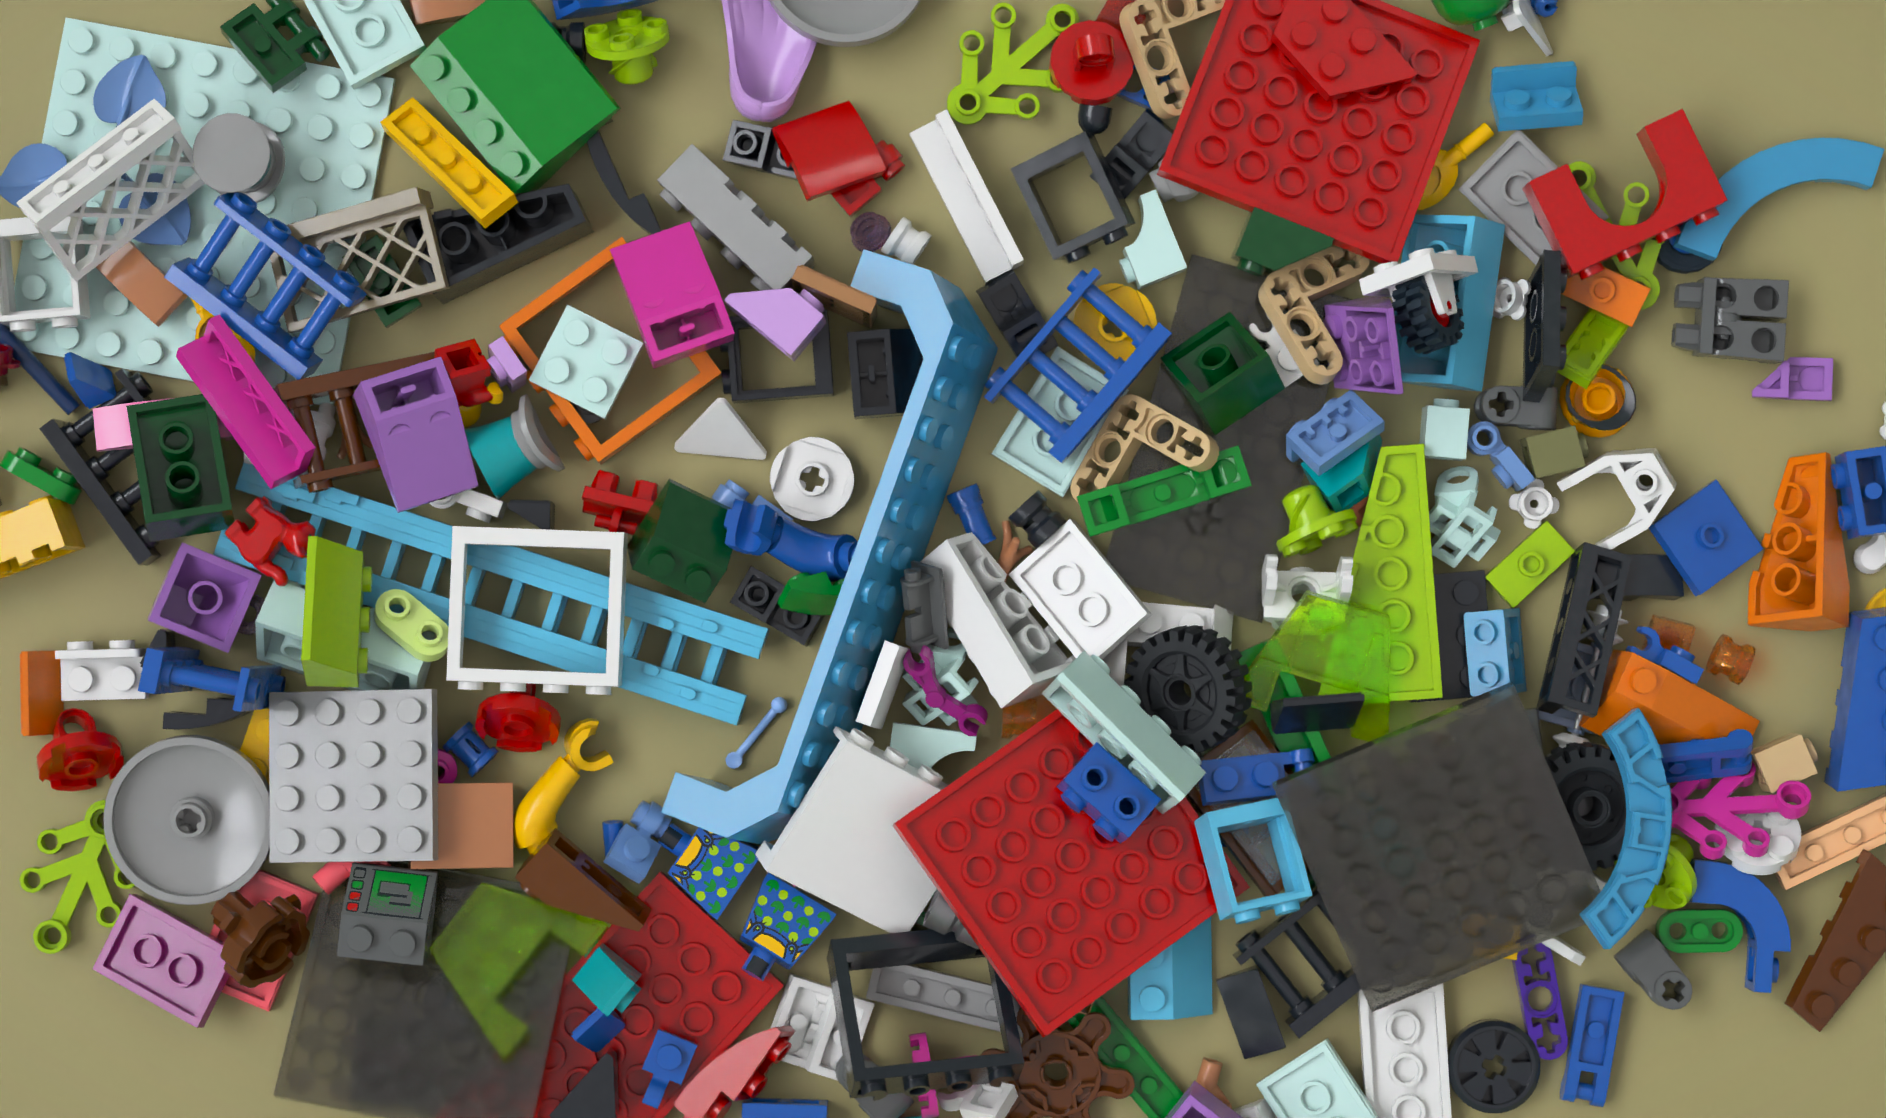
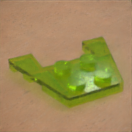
M1306 590L1248 667L1250 673L1243 676L1244 681H1252V691L1246 694V697L1252 698L1251 708L1267 711L1281 671L1350 692H1361V694H1364L1365 701L1354 726L1351 727V737L1388 747L1390 743L1389 615Z
M481 882L431 945L429 951L500 1057L507 1060L530 1029L496 1003V1000L549 933H552L582 957L586 958L609 927L603 921L551 907L535 901L533 898Z

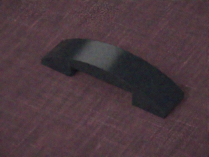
M611 118L608 122H606L604 125H607V124L613 122L612 118ZM598 130L587 141L594 165L609 193L630 219L645 232L652 235L662 231L644 193L629 199Z

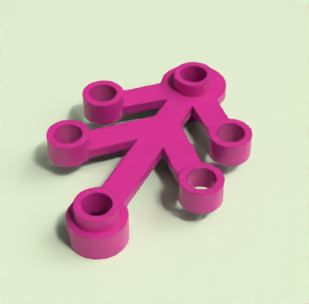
M1752 762V768L1748 775L1723 777L1703 799L1687 800L1695 789L1702 790L1708 788L1712 783V778L1678 782L1671 789L1672 828H1677L1700 844V852L1704 857L1711 860L1719 859L1725 854L1727 839L1720 831L1708 830L1692 818L1705 816L1743 841L1742 848L1746 854L1752 857H1761L1768 851L1770 843L1769 834L1761 828L1752 827L1735 816V814L1779 812L1784 818L1798 819L1809 810L1811 792L1805 784L1799 781H1786L1779 786L1776 795L1730 797L1739 787H1747L1753 783L1756 767ZM1787 802H1793V803H1796L1797 805H1791V804H1788ZM1750 840H1759L1763 844L1754 845ZM1715 842L1720 846L1713 848L1708 846L1706 843Z

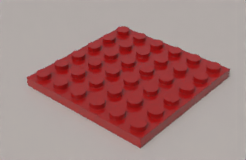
M1225 0L1157 175L1246 211L1252 212L1253 208L1256 207L1334 238L1333 245L1378 263L1398 262L1480 40L1380 0H1351L1418 74L1408 84L1402 85V82L1381 86L1377 91L1363 94L1354 92L1345 98L1326 101L1271 41L1287 0Z
M1058 709L892 825L1042 1037L1050 1034L1217 912L1194 821L1199 816L1185 797L1164 814H1161L1154 808L1131 836L1121 844L1116 839L1111 842L1104 838L1093 827L1095 821L1083 810L1080 813L1074 811L1061 799L1063 792L1056 786L1093 744ZM1224 852L1235 897H1238L1249 889L1250 886Z

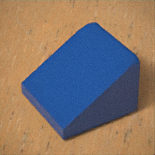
M72 352L65 354L64 361L69 383L85 407L93 408L116 396L113 375L108 368Z
M597 1008L574 1029L572 1037L589 1050L598 1052L623 1030L626 1024L614 1010L607 1017Z

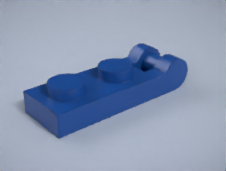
M1744 729L1733 730L1729 733L1728 737L1705 740L1693 739L1687 742L1659 744L1663 755L1661 760L1667 783L1747 774L1752 768L1751 751L1753 750V736Z
M1312 748L1298 749L1290 752L1202 760L1200 765L1206 772L1198 781L1202 806L1272 799L1283 796L1309 795L1320 791L1318 778L1313 777L1311 764L1315 762ZM1295 767L1297 780L1286 781L1284 768Z
M1580 983L1566 1067L1560 1086V1100L1574 1102L1575 1099L1589 1101V1105L1604 1106L1625 992ZM1581 1071L1594 1073L1591 1084L1579 1082Z

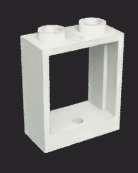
M67 216L50 229L51 233L67 234L71 217ZM28 217L0 220V324L10 326V332L36 330V323L52 322V328L78 327V319L91 318L87 274L77 282L70 276L73 307L16 312L10 241L43 238ZM83 221L81 222L78 234H84ZM75 244L71 258L73 264H76L85 257L84 244Z

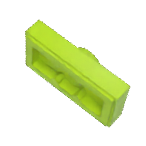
M1590 308L1564 344L1566 345V362L1564 369L1557 372L1587 389L1622 340L1629 326Z
M1544 521L1485 575V580L1511 608H1514L1565 562L1575 550L1548 521Z

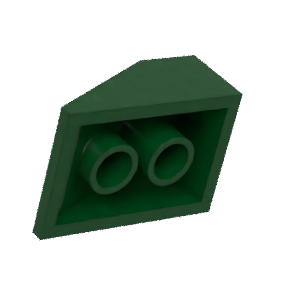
M199 394L126 406L145 525L150 542L227 530L235 521L216 412L204 395Z

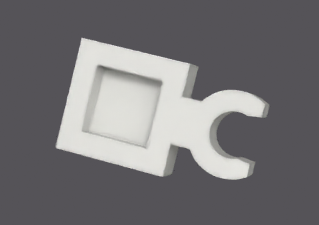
M1254 323L1248 326V331L1256 341L1265 342L1268 346V349L1265 351L1270 356L1285 388L1303 376L1273 324L1271 330L1267 333L1259 331ZM1317 359L1314 361L1315 365L1319 364Z
M1004 1082L1001 1083L1000 1087H992L989 1083L972 1085V1087L964 1091L952 1094L939 1092L937 1095L942 1109L946 1111L960 1110L962 1118H1005L1018 1097L1015 1086Z

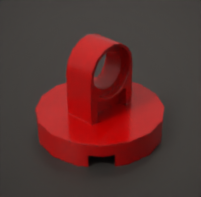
M1087 20L1072 24L1060 33L1051 50L1049 70L1055 86L1071 96L1072 101L1078 104L1096 106L1111 102L1117 97V94L1124 90L1132 77L1134 62L1124 35L1120 30L1106 22Z
M526 683V692L510 691V693L488 697L481 702L477 711L475 729L482 739H485L487 734L497 739L496 747L503 750L537 752L542 750L544 742L551 741L552 745L557 742L561 717L558 710L552 705L535 697L536 684Z
M77 708L66 709L60 713L53 729L54 740L43 746L37 754L39 779L42 782L45 779L49 780L51 788L59 791L73 792L97 787L96 779L104 777L109 773L111 780L116 777L124 766L122 746L117 738L105 732L97 731L93 717L88 712ZM76 723L84 731L68 734L64 730L63 725Z

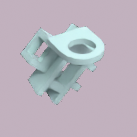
M1468 466L1450 468L1439 475L1434 492L1435 506L1429 511L1430 531L1435 534L1431 539L1432 555L1452 568H1455L1466 554L1479 562L1497 541L1501 530L1492 525L1497 513L1495 507L1491 506L1485 513L1474 506L1478 493L1479 477L1477 470ZM1456 476L1469 477L1462 483H1448V480ZM1463 522L1474 530L1469 532L1461 527L1460 524ZM1444 544L1454 551L1450 554L1442 549L1441 546Z
M947 628L948 638L959 639L953 628ZM928 644L927 647L931 649L934 655L936 678L939 684H942L952 694L950 696L966 706L977 704L978 702L971 693L979 681L974 677L966 682L957 673L967 655L963 644L949 646L948 649ZM904 669L902 677L913 690L906 694L902 704L922 726L938 716L947 726L957 721L939 708L930 707L926 703V694L922 686ZM920 700L928 709L923 711L915 702Z

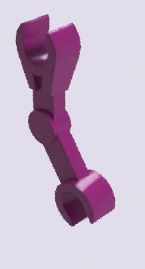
M923 645L919 654L924 663L916 662L908 649L903 660V666L907 673L922 686L926 694V703L930 707L939 708L958 720V726L964 734L977 736L980 726L971 722L968 718H975L985 725L988 718L986 709L978 704L966 706L946 693V690L940 686L936 678L934 655L929 647Z

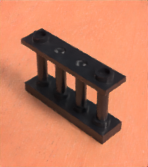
M120 369L115 375L124 387L116 393L113 399L100 404L96 408L132 403L133 401H150L149 395L153 393V390L139 372L133 375L131 371ZM93 410L74 424L70 421L65 424L62 420L51 419L40 427L41 432L137 564L148 566L161 557V554L155 548L159 541L150 542L145 523L139 526L130 513L135 510L133 505L141 500L139 482L137 481L123 492L120 489L115 492L106 480L110 476L108 471L132 455L134 450H111L105 452L99 458L95 455L90 458L81 444L85 442L84 437L94 430Z
M1352 851L1335 864V868L1338 871L1313 890V896L1299 903L1300 910L1282 915L1260 933L1255 929L1250 931L1235 944L1239 950L1233 956L1238 963L1242 965L1251 958L1290 1006L1288 1012L1291 1016L1285 1022L1299 1039L1432 934L1421 919L1414 917L1410 921L1407 917L1402 918L1363 869L1373 861V858L1365 851H1362L1359 855ZM1349 879L1389 928L1387 933L1390 937L1378 947L1374 943L1369 945L1330 895ZM1315 906L1319 907L1356 954L1354 960L1357 963L1345 973L1341 969L1336 971L1297 922ZM1283 932H1285L1323 980L1321 986L1324 990L1312 999L1308 995L1302 996L1264 948Z

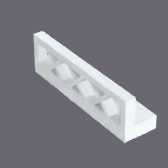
M947 109L936 114L934 121L910 132L909 135L985 284L1023 265L1024 259Z

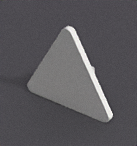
M1512 0L1508 7L1502 11L1504 15L1501 16L1507 30L1513 31L1524 26L1546 56L1553 54L1542 24L1532 8L1530 0Z
M717 398L675 442L674 449L681 453L764 460L767 454L766 449L725 398Z

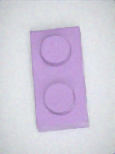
M502 336L489 344V359H487V362L491 367V376L500 387L507 385L512 393L526 384L527 370L505 338Z

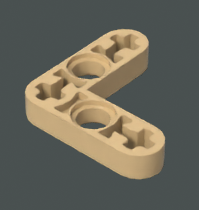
M1136 0L1122 9L1119 18L1120 27L1149 105L1158 117L1172 119L1180 116L1190 91L1169 29L1221 10L1225 0H1202L1198 3L1197 0H1182L1184 3V13L1181 17H1176L1170 13L1167 5L1168 0ZM1138 14H1145L1147 22L1137 25L1134 17ZM1154 34L1156 39L1144 44L1142 43V38ZM1150 48H1156L1163 54L1164 66L1161 70L1152 68L1148 63L1147 55ZM1169 74L1170 80L1157 84L1156 79ZM1175 93L1177 101L1173 104H1166L1164 97Z
M1335 245L1272 272L1266 277L1258 291V299L1300 371L1308 381L1319 385L1328 384L1335 378L1343 365V357L1311 302L1358 281L1368 268L1370 260ZM1343 257L1347 261H1355L1356 265L1354 268L1351 264H1346L1339 267L1335 273L1334 267L1339 265ZM1307 269L1317 270L1323 276L1324 284L1315 286L1308 283L1304 277V271ZM1275 287L1278 291L1285 290L1287 295L1285 298L1281 294L1274 296L1271 291ZM1287 307L1289 311L1284 314L1283 311ZM1294 319L1305 321L1310 327V335L1299 336L1295 334L1291 329L1290 321ZM1314 341H1317L1318 344L1314 348L1312 344ZM1316 358L1319 361L1327 360L1329 366L1327 368L1324 365L1316 366L1314 361Z
M1134 394L1124 395L1113 405L1071 482L1072 497L1078 502L1077 496L1089 493L1086 490L1089 482L1097 486L1098 489L1119 484L1142 442L1197 472L1207 471L1213 467L1219 456V446L1211 436ZM1130 409L1136 410L1139 413L1136 421L1127 416ZM1166 422H1171L1174 427L1171 439L1165 443H1158L1157 431L1159 427ZM1118 428L1129 433L1128 438L1117 433ZM1185 440L1204 449L1201 457L1195 456L1192 452L1182 447ZM1118 441L1121 446L1120 455L1116 460L1106 462L1104 458L1106 447L1111 442ZM1097 465L1108 470L1107 475L1095 470Z

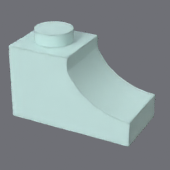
M1156 189L1140 195L1138 199L1141 210L1140 232L1133 244L1124 247L1122 252L1125 258L1119 260L1127 283L1135 282L1138 290L1185 272L1187 269Z
M893 722L890 747L905 755L909 759L908 764L919 769L923 764L932 768L936 762L949 754L960 751H975L977 736H968L962 731Z

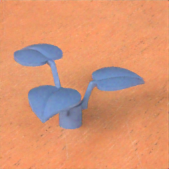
M137 55L120 62L106 73L95 89L93 106L100 120L107 123H117L118 126L153 99L166 109V95L147 57ZM37 143L24 147L12 157L0 176V195L9 203L19 208L16 202L67 165L65 156L61 151L48 144ZM126 173L121 176L122 181L134 182ZM152 173L148 175L147 182L161 183L163 174ZM144 192L139 209H148L156 202L158 192ZM132 193L126 195L121 200L119 208H128ZM187 198L133 239L149 245L185 244L191 227V213ZM119 218L120 224L122 226L124 218Z

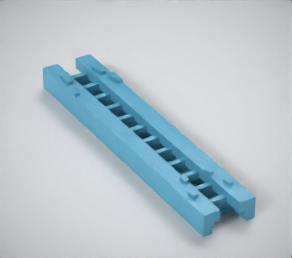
M243 463L235 489L258 497L265 496L272 501V507L284 515L287 506L312 514L310 523L316 528L315 536L322 537L326 521L329 519L352 527L346 544L347 547L361 551L367 532L392 540L381 576L372 573V591L364 592V605L375 608L378 598L384 592L400 589L410 593L443 620L447 626L449 625L450 598L435 592L446 558L451 559L452 525L409 511L398 513L394 506L336 487L315 493H309L307 486L295 489L293 480L299 477V475L270 489L253 464ZM221 530L213 555L256 569L253 564L243 558L238 547L225 535L226 530ZM283 544L272 562L286 571L288 580L305 585L307 558H299L292 555ZM467 544V565L472 566L466 585L464 637L570 672L606 673L607 649L597 645L608 614L609 576L517 546ZM407 545L432 553L421 589L395 580ZM486 571L513 579L501 615L475 606ZM626 582L625 616L632 619L623 644L622 686L619 688L736 726L739 725L747 695L717 685L728 649L759 659L770 629ZM526 584L553 592L541 628L515 619ZM569 598L592 605L581 640L557 633ZM398 604L389 607L394 613L404 611V608ZM648 623L671 631L660 666L637 659ZM688 636L711 644L700 679L677 672Z

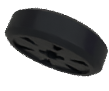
M1482 1019L1464 1027L1454 1037L1447 1051L1449 1084L1464 1103L1478 1111L1485 1113L1511 1111L1522 1105L1532 1095L1540 1077V1058L1537 1048L1523 1030L1510 1022L1500 1019ZM1496 1055L1501 1056L1498 1063L1503 1065L1502 1072H1493L1490 1077L1485 1076L1484 1074L1487 1069L1482 1066L1485 1059L1493 1060Z

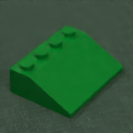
M486 0L438 36L410 65L514 194L539 190L621 109L533 0Z

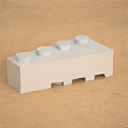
M972 532L946 539L920 561L942 568L947 622L953 627L965 647L968 657L977 667L988 686L989 692L996 699L1001 709L1042 695V692L1076 659L1074 655L1067 658L1055 643L1060 638L1050 625L1043 629L1028 611L1032 604L1026 596L1008 587L1004 582L1007 576L1006 572Z

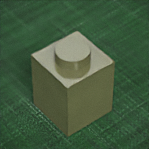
M1575 425L1519 440L1526 468L1535 479L1585 467L1584 458L1589 456L1585 436L1583 433L1577 434Z

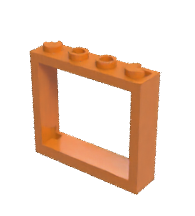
M620 237L499 325L505 334L503 337L516 356H521L530 368L527 370L528 381L539 358L518 330L614 262L610 249L626 244L623 237ZM706 351L689 356L700 373L603 444L599 442L570 401L532 382L530 384L538 394L546 390L552 398L554 404L548 407L563 428L569 423L579 435V438L573 442L585 459L590 461L595 457L598 463L602 465L722 378V373Z

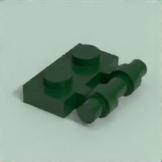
M266 0L267 4L272 8L266 14H263L256 4L253 3L220 26L223 36L272 93H275L307 70L306 63L300 56L301 54L310 52L318 62L325 60L330 54V50L322 42V34L315 26H308L299 15L300 9L292 0ZM280 26H287L295 36L287 41L277 29Z

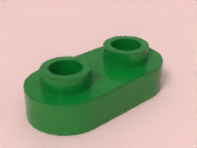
M19 447L16 453L7 450L0 463L2 468L68 504L75 505L82 489L76 486L77 480L72 474L58 467L53 472L39 465L42 458L25 448Z
M1673 909L1659 917L1655 927V934L1664 948L1676 953L1728 952L1740 943L1743 927L1735 914L1724 909ZM1717 922H1722L1725 927V931L1720 937H1714L1712 934V927ZM1674 923H1680L1683 927L1682 934L1677 938H1673L1670 935V927Z

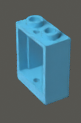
M1286 796L1206 812L1194 821L1220 921L1235 918L1236 924H1243L1260 919V912L1274 909L1276 916L1289 914L1300 910L1299 903L1313 896ZM1267 823L1285 893L1237 903L1219 833Z

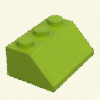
M308 536L301 654L306 686L359 688V674H367L368 648H361L362 633L370 632V607H363L364 592L372 591V567L365 566L362 551L318 536Z

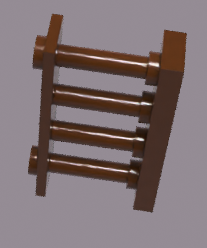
M435 352L277 384L273 388L282 402L288 405V410H293L295 420L316 447L307 468L308 474L301 475L293 480L295 489L307 486L309 493L320 492L334 488L332 482L334 480L380 471L381 467L378 459L366 461L351 399L354 397V390L357 389L361 381L434 359ZM329 395L330 402H335L350 465L325 470L310 406L314 405L313 398Z

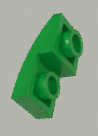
M826 571L813 575L807 572L797 574L787 581L778 599V604L781 609L811 615H832L845 578L838 580L832 585Z

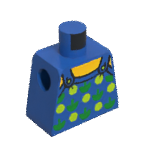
M671 823L658 842L662 847L678 857L668 871V874L716 920L721 916L758 862V858L755 855L759 849L758 846L745 841L727 839L699 827L694 835L691 836L674 823Z
M768 872L761 883L739 939L753 948L742 966V970L762 982L775 962L790 970L829 926L836 913Z

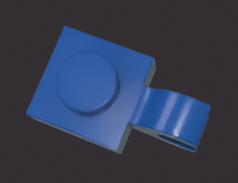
M1637 627L1636 631L1647 638V646L1643 650H1639L1634 646H1627L1626 651L1633 652L1693 684L1698 683L1704 669L1692 663L1695 659L1693 654L1675 645H1672L1670 650L1664 649L1655 630L1650 627Z
M660 1028L658 1029L642 1067L643 1070L653 1073L642 1103L658 1109L669 1081L680 1085L683 1083L698 1046L697 1043Z

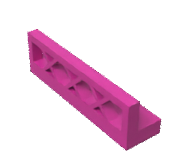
M220 314L209 319L204 336L178 348L176 358L269 488L273 489L306 472L316 447Z

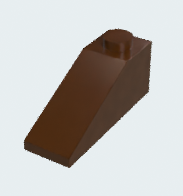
M556 828L523 862L515 876V879L520 882V886L526 894L535 899L539 898L548 906L631 930L639 931L644 926L651 912L647 905Z

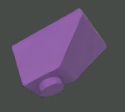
M182 542L165 576L147 620L229 653L262 575Z

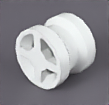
M903 217L888 237L881 252L887 256L894 255L901 261L914 265L929 243L932 235L926 231H917L912 227L911 221Z

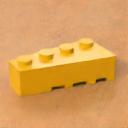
M48 495L29 502L28 506L19 510H8L0 513V579L86 548L70 504L60 499H54L52 495Z

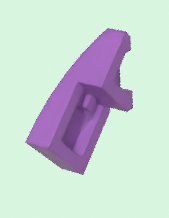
M1790 357L1752 390V398L1832 401L1833 358Z

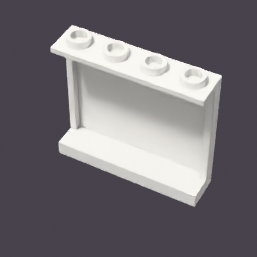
M836 726L833 732L840 741L776 843L773 845L764 840L755 855L767 872L889 933L909 932L937 888L892 825L947 787L948 784L942 782L943 777L932 768L922 764L917 769L908 764L909 759L896 749L887 746L886 750L883 751L873 745L875 741L862 731L853 728L849 733Z

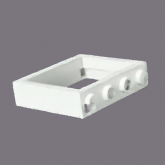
M452 526L446 680L458 681L457 689L483 690V682H500V691L526 692L527 683L543 684V692L568 693L569 685L586 686L585 694L611 695V687L622 686L628 533ZM467 544L610 550L606 673L463 668Z

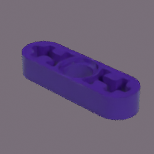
M1526 937L1519 940L1517 960H1512L1525 1033L1535 1044L1539 1057L1545 1060H1553L1560 1057L1568 1045L1553 956L1549 947L1537 941L1534 937ZM1533 945L1534 950L1543 953V958L1536 960L1537 972L1540 975L1547 972L1548 979L1535 978L1525 983L1524 976L1533 975L1530 964L1522 962L1521 956L1528 954L1527 947ZM1538 986L1546 987L1551 994V1002L1543 1010L1532 1009L1528 1002L1530 991ZM1555 1014V1021H1546L1549 1032L1553 1035H1558V1041L1552 1042V1049L1547 1051L1543 1045L1537 1044V1039L1543 1037L1542 1024L1540 1022L1532 1024L1531 1018H1547Z

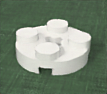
M807 437L792 442L776 456L770 472V484L777 502L789 515L804 521H819L833 517L846 506L854 489V473L848 457L835 443L819 437ZM812 467L820 469L819 476L825 479L822 487L815 486L813 492L805 490L806 483L800 480L802 472L810 473Z
M1779 812L1735 814V816L1752 827L1761 828L1769 834L1770 843L1768 851L1761 857H1752L1746 854L1742 848L1743 841L1715 824L1714 830L1723 833L1727 839L1724 855L1732 860V866L1741 872L1751 875L1774 874L1781 870L1782 865L1789 861L1791 863L1798 853L1801 841L1799 822L1797 819L1784 818ZM1750 840L1754 845L1763 844L1761 841ZM1714 842L1715 848L1720 846Z

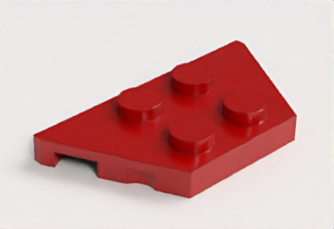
M1287 0L1271 37V41L1326 101L1345 98L1354 92L1363 94L1377 91L1381 86L1402 82V85L1408 84L1418 74L1351 0Z

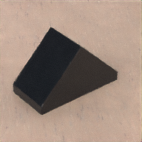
M610 1048L549 1116L551 1118H617L619 1114L617 1053Z

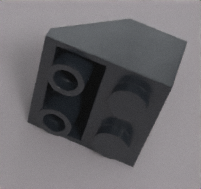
M880 329L847 332L855 420L903 416L924 359L912 330Z

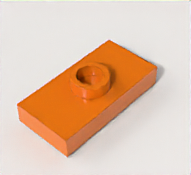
M1604 267L1605 270L1582 281L1578 274L1567 279L1564 293H1561L1562 295L1631 327L1651 288L1607 267Z

